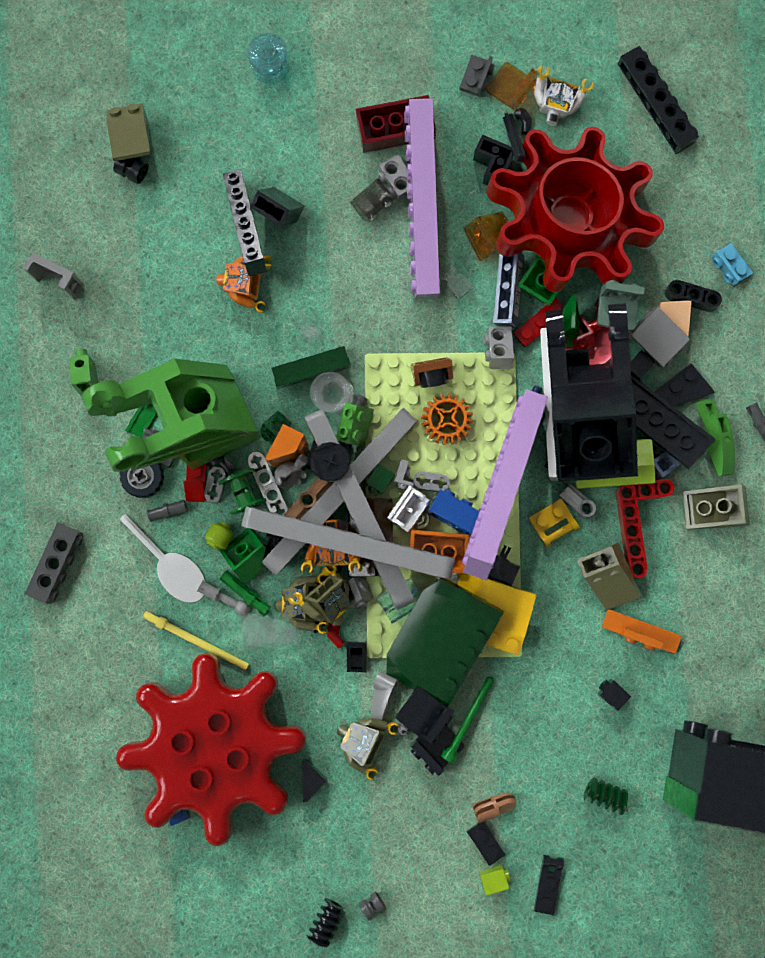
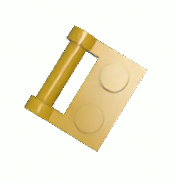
M562 498L528 518L546 548L551 545V542L568 532L579 529L578 523L571 515ZM566 518L568 521L567 525L546 536L545 530Z

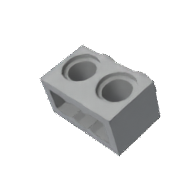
M399 155L380 164L378 173L381 182H386L388 185L389 195L392 199L396 198L397 202L407 198L408 184H410V180L406 178L407 167ZM389 170H395L396 173H395V174H389L387 171H389ZM404 185L406 188L399 190L397 186Z
M511 326L488 327V334H484V346H488V350H485V361L489 362V369H512L514 353Z

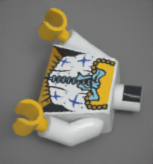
M539 66L537 72L540 76L536 81L534 96L537 105L540 106L539 111L548 115L546 123L555 126L557 125L558 118L565 119L567 115H572L581 107L587 96L586 92L593 88V82L590 87L586 88L584 83L587 79H584L581 83L582 89L579 90L580 86L548 77L550 75V68L548 66L546 73L542 74V66Z

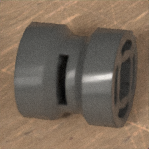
M376 891L370 895L369 899L359 902L362 912L369 921L375 917L376 913H382L386 910L383 900Z

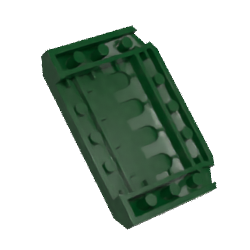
M440 577L436 582L431 585L429 584L423 589L387 653L386 674L398 679L400 683L413 690L417 687L422 688L441 704L449 706L498 625L504 611L454 582Z

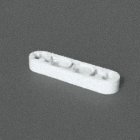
M260 452L251 453L248 457L250 468L259 470L255 463L252 464V461H254L253 457L255 456L262 458L260 461L262 468L266 466V469H262L257 473L253 472V475L263 497L266 498L269 511L276 513V507L273 506L271 508L270 505L276 504L281 500L282 503L278 505L281 510L285 509L284 515L288 508L265 457ZM268 473L270 475L269 482L261 483L259 480L260 475ZM270 490H275L278 494L277 498L273 501L267 498V493Z

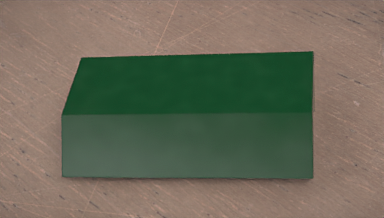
M345 346L278 365L271 369L276 387L281 389L351 368Z

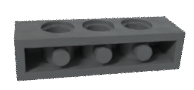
M61 523L56 524L25 591V595L46 604H51L52 601L56 600L59 594L57 589L67 576L65 571L68 565L71 566L75 559V555H73L76 547L79 548L82 544V532ZM66 541L68 547L65 551H62L60 546L62 542ZM55 559L59 560V567L57 569H54L52 566ZM47 577L51 579L49 587H46L44 584Z

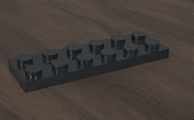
M631 374L636 411V428L687 469H690L715 442V438Z

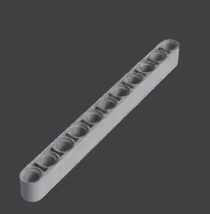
M404 408L398 412L350 465L359 485L418 421ZM335 482L301 520L324 525L344 503ZM284 537L262 561V564L277 576L306 543Z
M322 409L304 417L317 447L327 442L339 444ZM349 466L345 476L334 482L360 535L386 541ZM372 560L396 610L414 603L415 600L400 568Z
M248 506L245 508L241 525L261 532L446 579H451L456 560L451 557Z

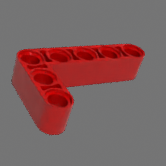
M663 479L655 480V483L622 485L616 490L615 496L624 557L634 579L643 578L648 571L638 501L662 499L672 495L675 487L670 480ZM661 484L667 487L666 494L660 491ZM642 486L648 489V496H644L641 493ZM622 489L629 491V498L622 496ZM625 508H630L632 510L631 517H627L625 515ZM628 527H633L635 529V535L633 537L628 535ZM631 546L637 547L638 554L636 556L630 553ZM634 565L640 567L641 572L639 575L633 573Z

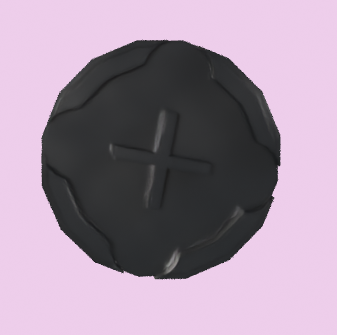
M334 442L323 443L316 447L310 460L315 476L327 482L338 481L343 478L350 466L348 452L343 446Z

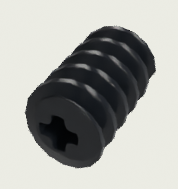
M325 898L324 901L328 906L321 905L320 908L324 913H317L320 921L313 920L316 928H309L313 935H306L310 941L321 947H329V940L334 937L333 932L337 931V925L341 924V918L345 916V911L340 904Z

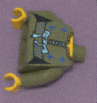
M336 565L325 566L321 569L322 574L329 577L305 597V602L301 593L298 592L293 593L297 597V602L292 598H289L288 602L291 605L298 604L304 613L319 622L325 621L338 626L344 622L342 614L350 607L348 599L349 585L339 573H336Z
M320 573L318 577H298L290 584L289 588L283 589L282 599L277 600L276 609L282 611V617L288 618L289 623L299 630L313 632L318 630L321 634H327L328 632L321 630V626L323 624L329 625L328 623L321 622L315 624V622H318L317 620L304 613L298 604L291 605L288 599L292 598L297 602V597L293 593L298 592L301 593L305 602V597L319 586V584L315 583L321 584L322 578L329 576Z
M364 718L358 722H352L349 727L341 724L337 729V734L344 738L340 747L344 750V756L349 766L361 773L365 772L367 778L373 780L374 777L369 775V772L375 771L378 773V770L375 766H372V763L387 734L385 730L392 735L397 734L390 731L392 725L399 727L395 722L387 724V721L377 718Z

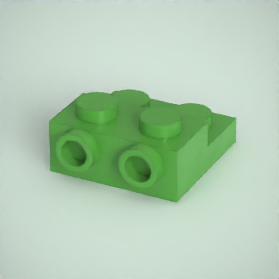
M345 402L336 436L337 440L347 444L365 446L374 409Z

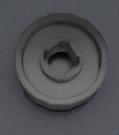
M135 157L115 161L113 166L115 173L122 177H127L128 180L137 185L142 183L149 169L148 162L140 158L135 159Z

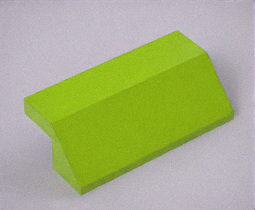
M652 439L637 440L638 476L576 481L577 489L655 483Z

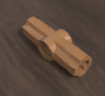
M317 478L306 491L301 493L299 499L284 515L301 519L332 486V483ZM309 497L313 500V503L305 505L302 501L304 498Z

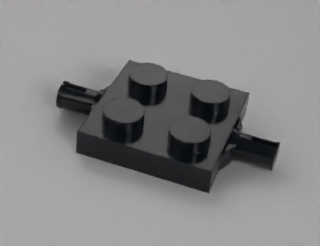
M503 545L500 555L495 557L487 579L512 586L520 566L507 559L511 547L508 546L507 548V545Z

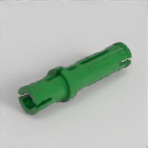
M228 570L221 575L219 580L242 597L248 606L255 608L262 616H265L271 609V606L264 602L257 592L254 593Z

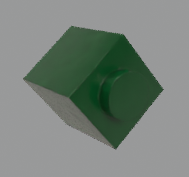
M378 464L366 483L369 487L368 490L375 495L379 493L383 495L395 477V473Z

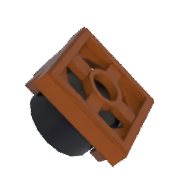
M448 357L412 363L410 365L415 386L420 385L421 388L444 385L449 383L448 379H453L452 360Z

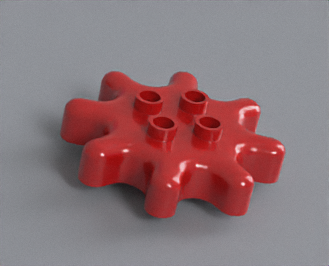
M597 127L586 128L576 148L570 150L556 147L548 135L541 130L529 131L523 142L526 153L523 163L527 170L515 172L504 168L497 169L493 172L487 186L486 193L489 200L509 208L515 217L514 220L502 226L495 244L497 252L506 257L514 256L523 251H532L539 255L545 263L543 284L551 292L562 291L577 268L592 270L603 284L611 280L623 284L632 270L631 261L624 252L623 245H634L640 248L650 247L664 230L663 220L656 214L640 209L635 201V196L641 194L653 176L652 168L643 161H637L623 167L610 163L604 155L606 136Z
M203 653L198 655L192 662V684L184 693L173 694L157 682H150L139 687L136 692V701L152 718V731L146 740L133 741L123 745L116 753V762L125 771L146 770L155 778L157 793L144 812L145 821L153 828L163 827L178 811L184 809L192 810L198 813L203 820L204 835L207 842L219 847L227 843L233 833V811L238 806L245 803H253L269 815H278L285 810L288 803V794L273 778L271 773L272 764L279 756L300 752L306 744L307 736L300 726H278L269 719L266 705L278 688V679L274 673L262 671L257 673L245 687H231L222 679L221 665L217 656L212 653Z

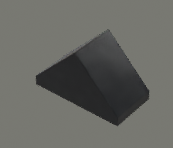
M347 642V672H366L367 642Z
M303 759V802H307L327 781V778L308 759Z

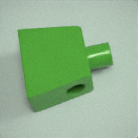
M77 349L75 351L76 357L69 360L71 385L82 397L83 392L87 388L98 383L95 363L87 354V350Z

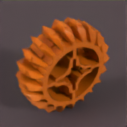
M448 393L447 399H445L444 395L440 394V400L434 396V404L428 401L427 405L430 408H423V411L427 414H423L421 419L427 421L422 422V426H428L424 432L425 434L432 432L429 436L430 439L437 436L436 443H439L441 438L444 439L443 445H446L447 439H450V443L453 445L455 443L454 438L461 442L460 434L463 437H467L468 434L464 430H471V427L467 424H472L473 419L467 417H471L473 413L466 412L470 406L466 405L463 407L462 405L465 400L462 399L458 402V395L451 399V393ZM442 405L454 406L449 411H445L442 408L439 409L438 407ZM458 411H460L463 418L461 427L454 417ZM433 412H435L437 414V417L440 419V422L438 423V426L436 428L433 426L431 420V415ZM452 414L451 422L443 424L444 416L446 415L447 417V415L450 416ZM446 427L456 430V432L451 434H445L440 431Z

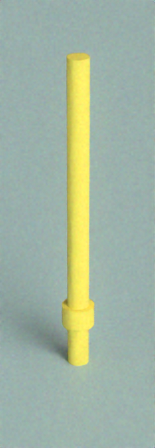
M145 611L142 617L156 624L155 627L161 630L165 629L245 671L249 666V663L167 622L168 619L162 616L157 617Z

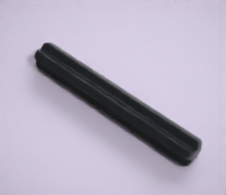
M507 112L503 117V121L515 160L522 163L526 158V153L514 115Z

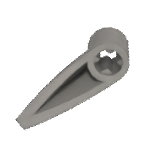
M382 672L375 679L372 699V718L380 720L385 719L399 683L398 679Z

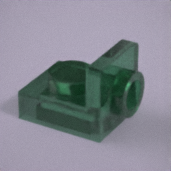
M277 411L262 424L259 433L264 440L273 444L282 425L290 427L292 423Z

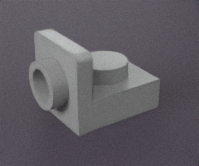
M401 459L395 484L398 485L397 488L407 490L409 485L414 487V483L404 480V478L409 477L411 467H408L409 461Z

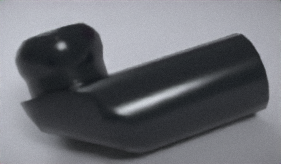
M516 109L514 117L522 121L521 134L527 135L531 130L532 118L526 109Z

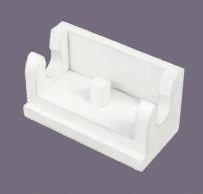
M409 485L387 518L393 524L409 533L431 501Z

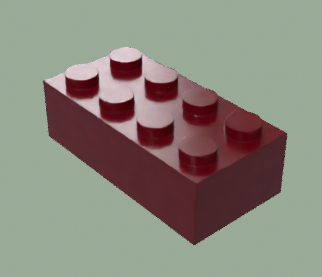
M425 95V96H419V97H414V98H409V99H430V98H429V95ZM409 99L356 109V121L363 153L409 144V142H405V130L408 123L404 122L405 106L409 105ZM434 122V139H435V137H436V126H435V122Z

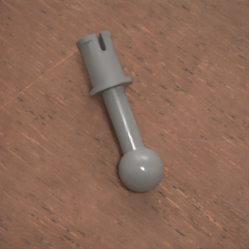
M202 580L197 589V592L212 599L211 601H214L216 598L231 606L239 616H245L250 612V606L246 604V601L238 602L219 592L220 587L216 588L204 582V580Z

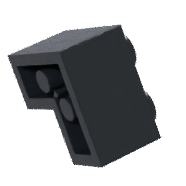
M483 134L477 144L473 157L474 161L488 166L482 183L488 185L495 170L500 168L510 169L514 160L511 146Z

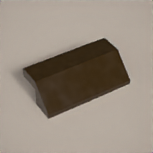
M366 498L386 541L393 543V523L387 518L392 511V499ZM348 511V532L359 534ZM360 557L359 563L363 567L361 572L358 571V565L353 568L354 573L348 568V577L380 576L371 559Z

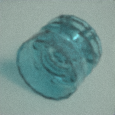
M270 33L260 34L255 37L248 48L249 61L255 78L265 84H275L282 81L289 70L285 43L280 37Z

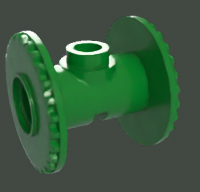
M253 468L239 471L218 482L219 485L230 484L239 508L231 511V515L245 512L246 506L256 508L266 502V498L255 500L252 487L246 476L255 472Z

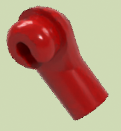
M328 623L327 637L339 649L345 643L339 636L341 625L335 626L333 623Z

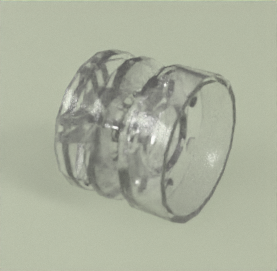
M326 372L316 377L313 381L310 394L311 400L317 408L327 413L340 414L343 413L345 402L353 404L355 391L351 382L344 376L335 372ZM332 390L338 392V394H336L337 398H334L332 396L330 397V395L333 394Z

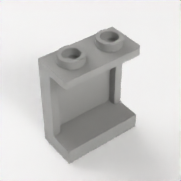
M34 253L25 262L24 270L35 281L39 282L43 273L61 280L58 287L68 297L75 300L83 282L73 272Z
M653 307L636 324V328L628 332L629 338L635 340L656 361L655 364L658 367H666L674 360L673 356L677 352H682L687 347L686 343L690 340L659 307Z

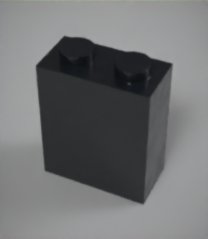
M275 187L257 190L250 205V208L281 227L296 223L305 207Z

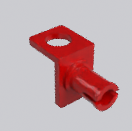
M580 316V329L584 334L573 339V350L585 349L593 345L594 333L607 327L599 326L597 320L588 323ZM587 339L583 345L578 346L580 341Z

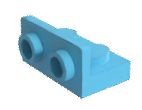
M732 243L712 255L714 266L721 269L725 281L728 284L731 283L733 287L753 274Z

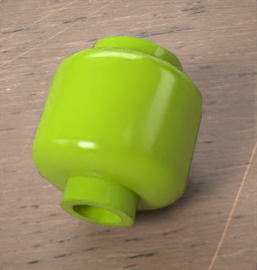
M223 521L219 524L212 523L205 534L206 545L217 551L226 549L233 538V532L229 530L231 526Z

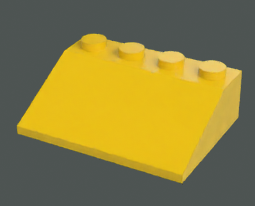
M460 574L457 585L504 611L486 645L519 655L536 594L490 579L483 580L469 574Z

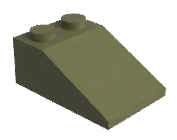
M143 103L106 110L113 161L151 154L149 122Z
M742 484L683 491L687 530L750 525L746 487Z

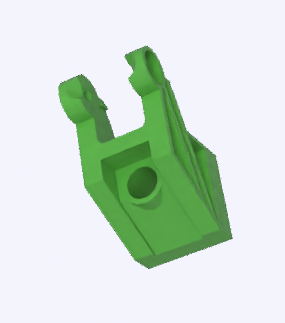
M174 358L120 384L116 381H104L94 384L82 394L83 402L88 414L91 416L106 415L107 417H115L117 413L153 404L164 428L162 431L144 439L141 437H129L126 444L121 447H108L105 454L112 471L122 472L135 467L140 469L179 456L192 470L208 463L214 458L221 457L261 438L229 367L224 364Z

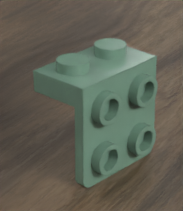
M615 280L607 281L600 289L597 324L601 327L609 328L608 305L626 303L628 331H633L636 328L638 301L643 297L645 287H639L633 283L621 284Z

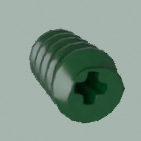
M595 777L588 782L583 795L584 801L588 796L590 797L591 804L597 799V806H601L605 802V809L612 805V812H616L620 808V815L624 814L628 804V791L626 789L620 791L618 786L613 787L611 783L605 785L603 780L598 782V779Z

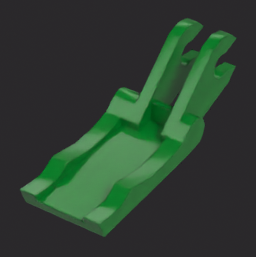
M149 404L139 407L125 431L142 438L144 428L149 429L157 414L154 405Z

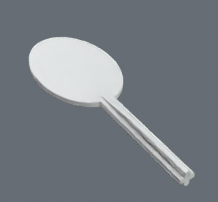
M126 514L120 518L133 534L159 559L157 564L159 580L172 596L184 602H196L204 596V594L197 592V589L202 580L205 582L201 570L193 561L177 553L164 554Z

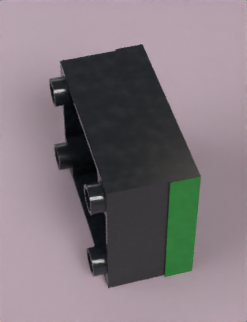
M684 720L683 730L675 729L669 774L666 776L663 800L695 821L765 834V745L733 740V733L708 728V724Z

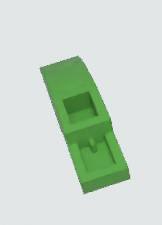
M702 400L696 404L699 415L706 427V432L715 438V442L707 451L711 456L719 477L734 474L735 446L727 414H719L714 400Z

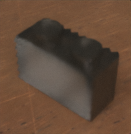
M377 178L350 203L363 220L373 221L378 217V212L383 208L387 209L393 204L392 200L396 197L385 182Z

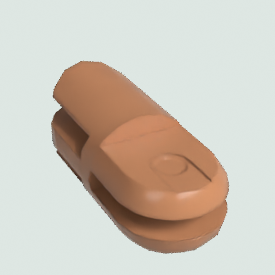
M503 793L474 803L472 807L475 810L478 823H482L511 811L515 808L517 802L512 793Z

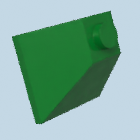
M537 255L517 286L547 306H550L559 292H551L544 286L545 263Z
M572 295L563 308L565 337H567L566 348H573V339L580 336V312L576 295Z
M247 528L231 541L226 549H222L220 553L232 570L247 584L261 572L265 546L252 529Z

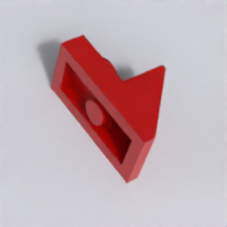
M206 464L192 470L187 465L186 480L183 481L186 502L206 501L204 496L207 478Z

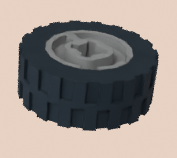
M157 463L140 469L135 467L120 472L119 479L122 483L121 486L127 493L137 498H149V496L155 495L163 485L164 471L161 465Z

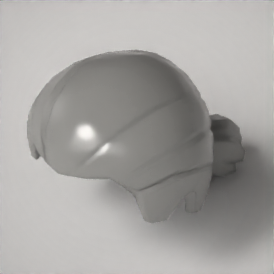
M301 454L297 457L296 462L287 461L279 465L274 476L276 484L283 489L294 484L301 485L302 478H307V473L302 467L308 463L307 457Z

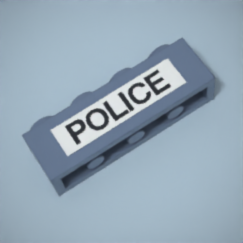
M522 252L510 257L499 255L493 320L496 326H511L512 329H518L522 289L517 285L523 278L525 255Z

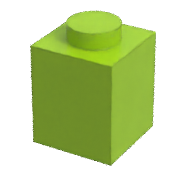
M502 865L479 871L486 896L509 889L507 882H511L508 870H503Z

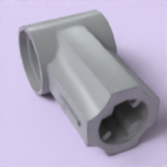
M572 484L559 495L582 519H588L596 512L595 503L588 500ZM582 505H588L591 508V513H583Z

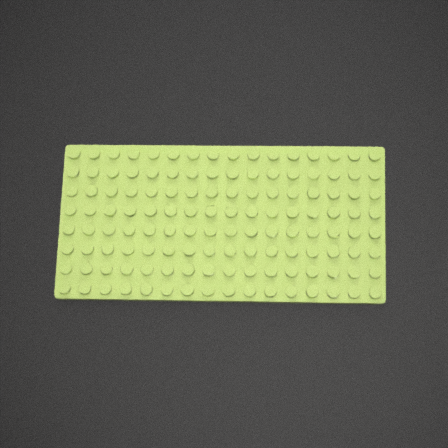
M485 353L366 354L365 397L368 399V404L365 407L374 409L368 438L365 442L366 447L402 408L418 420L379 463L395 473V477L383 495L380 493L375 495L368 490L369 487L366 485V498L392 499L393 510L406 491L397 488L398 485L395 484L402 459L409 461L408 467H411L409 477L404 478L405 481L413 483V478L418 472L446 475L450 481L448 490L456 494L454 497L462 500V498L468 500L473 504L471 507L479 510L485 498L517 404L515 354L512 369H489V362L485 361ZM444 357L452 360L453 379H448L449 383L428 388H421L420 385L415 386L410 366L412 363ZM448 393H451V399L458 395V402L462 399L465 400L462 405L463 407L466 405L470 406L466 412L473 413L471 417H467L473 419L472 424H467L471 427V430H464L468 434L467 437H463L460 434L461 442L454 438L455 443L451 445L450 439H447L446 445H443L444 439L441 438L440 442L436 443L437 436L430 439L429 436L432 432L425 434L424 431L428 426H422V422L427 421L421 419L423 414H427L423 411V408H430L427 405L428 401L434 404V396L440 400V394H443L445 399H447ZM442 405L438 408H442L445 411H449L452 408H454V406ZM458 411L454 417L461 427L463 418L460 411ZM433 412L431 415V420L433 426L436 428L438 426V423L440 422V419L437 417V414ZM452 414L450 416L447 415V417L446 415L444 416L443 424L451 422ZM446 427L440 432L451 434L456 432V430ZM374 470L366 477V483ZM424 476L416 479L420 486H423L424 483H430V480H425ZM442 478L439 481H432L433 484H438L439 488L446 485ZM414 486V489L431 501L429 503V507H431L438 492L420 490ZM518 487L496 555H500L503 545H507V548L508 546L511 547L507 559L520 566ZM429 514V524L421 530L463 534ZM420 517L417 522H421L423 518ZM393 524V543L409 547L410 532L407 533ZM399 567L415 600L414 603L399 610H396L381 577H366L374 598L367 605V656L369 658H387L391 645L423 589L429 584L431 585L438 580L437 576ZM520 569L512 584V587L521 589ZM457 573V578L448 580L457 584L460 574ZM485 645L478 657H520L522 655V647L519 655Z

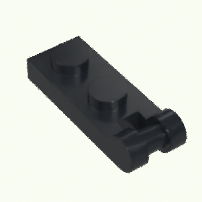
M543 855L534 912L554 916L564 858L557 857V859L550 858L549 855ZM548 867H555V871H548Z

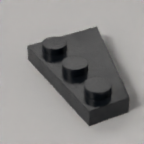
M690 363L658 388L655 393L673 407H677L714 394L715 391Z

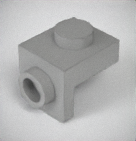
M352 578L348 581L355 597L354 600L349 602V608H365L368 602L374 599L369 583L365 578Z

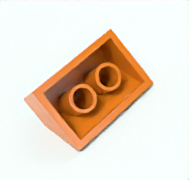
M283 424L265 457L270 467L276 468L287 461L295 462L301 454L306 456L309 447L305 435Z
M411 530L409 547L454 558L456 560L452 573L466 574L463 573L465 565L462 564L470 541L469 534Z

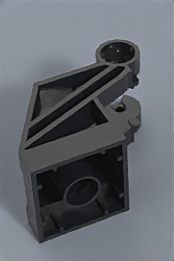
M626 303L608 305V336L611 360L605 364L569 366L566 357L567 337H565L563 309L545 311L551 382L552 423L558 482L638 476L636 411L631 381Z

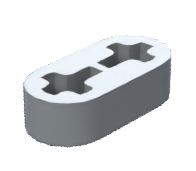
M214 467L208 473L204 496L211 503L219 502L223 496L225 484L219 485L218 482L226 478L227 474L220 467ZM220 471V474L223 476L218 478L217 484H215L213 473ZM214 486H216L215 491L218 493V497L211 499L208 493L212 492Z
M418 472L413 478L414 486L417 489L439 492L440 489L444 491L448 489L450 484L446 475L438 473ZM424 476V479L430 480V483H424L423 486H420L416 479ZM442 478L446 485L439 488V485L433 484L432 481H439Z

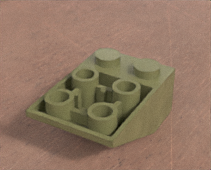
M619 543L577 559L584 578L606 610L642 597Z

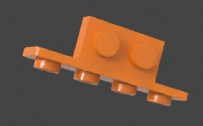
M610 609L607 610L602 623L603 628L625 636V641L633 644L639 641L644 643V648L652 651L658 648L675 654L682 638L679 634Z

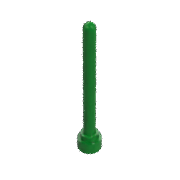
M492 677L486 678L449 748L447 747L446 750H443L440 756L453 765L458 758L456 757L458 754L456 751L494 681Z

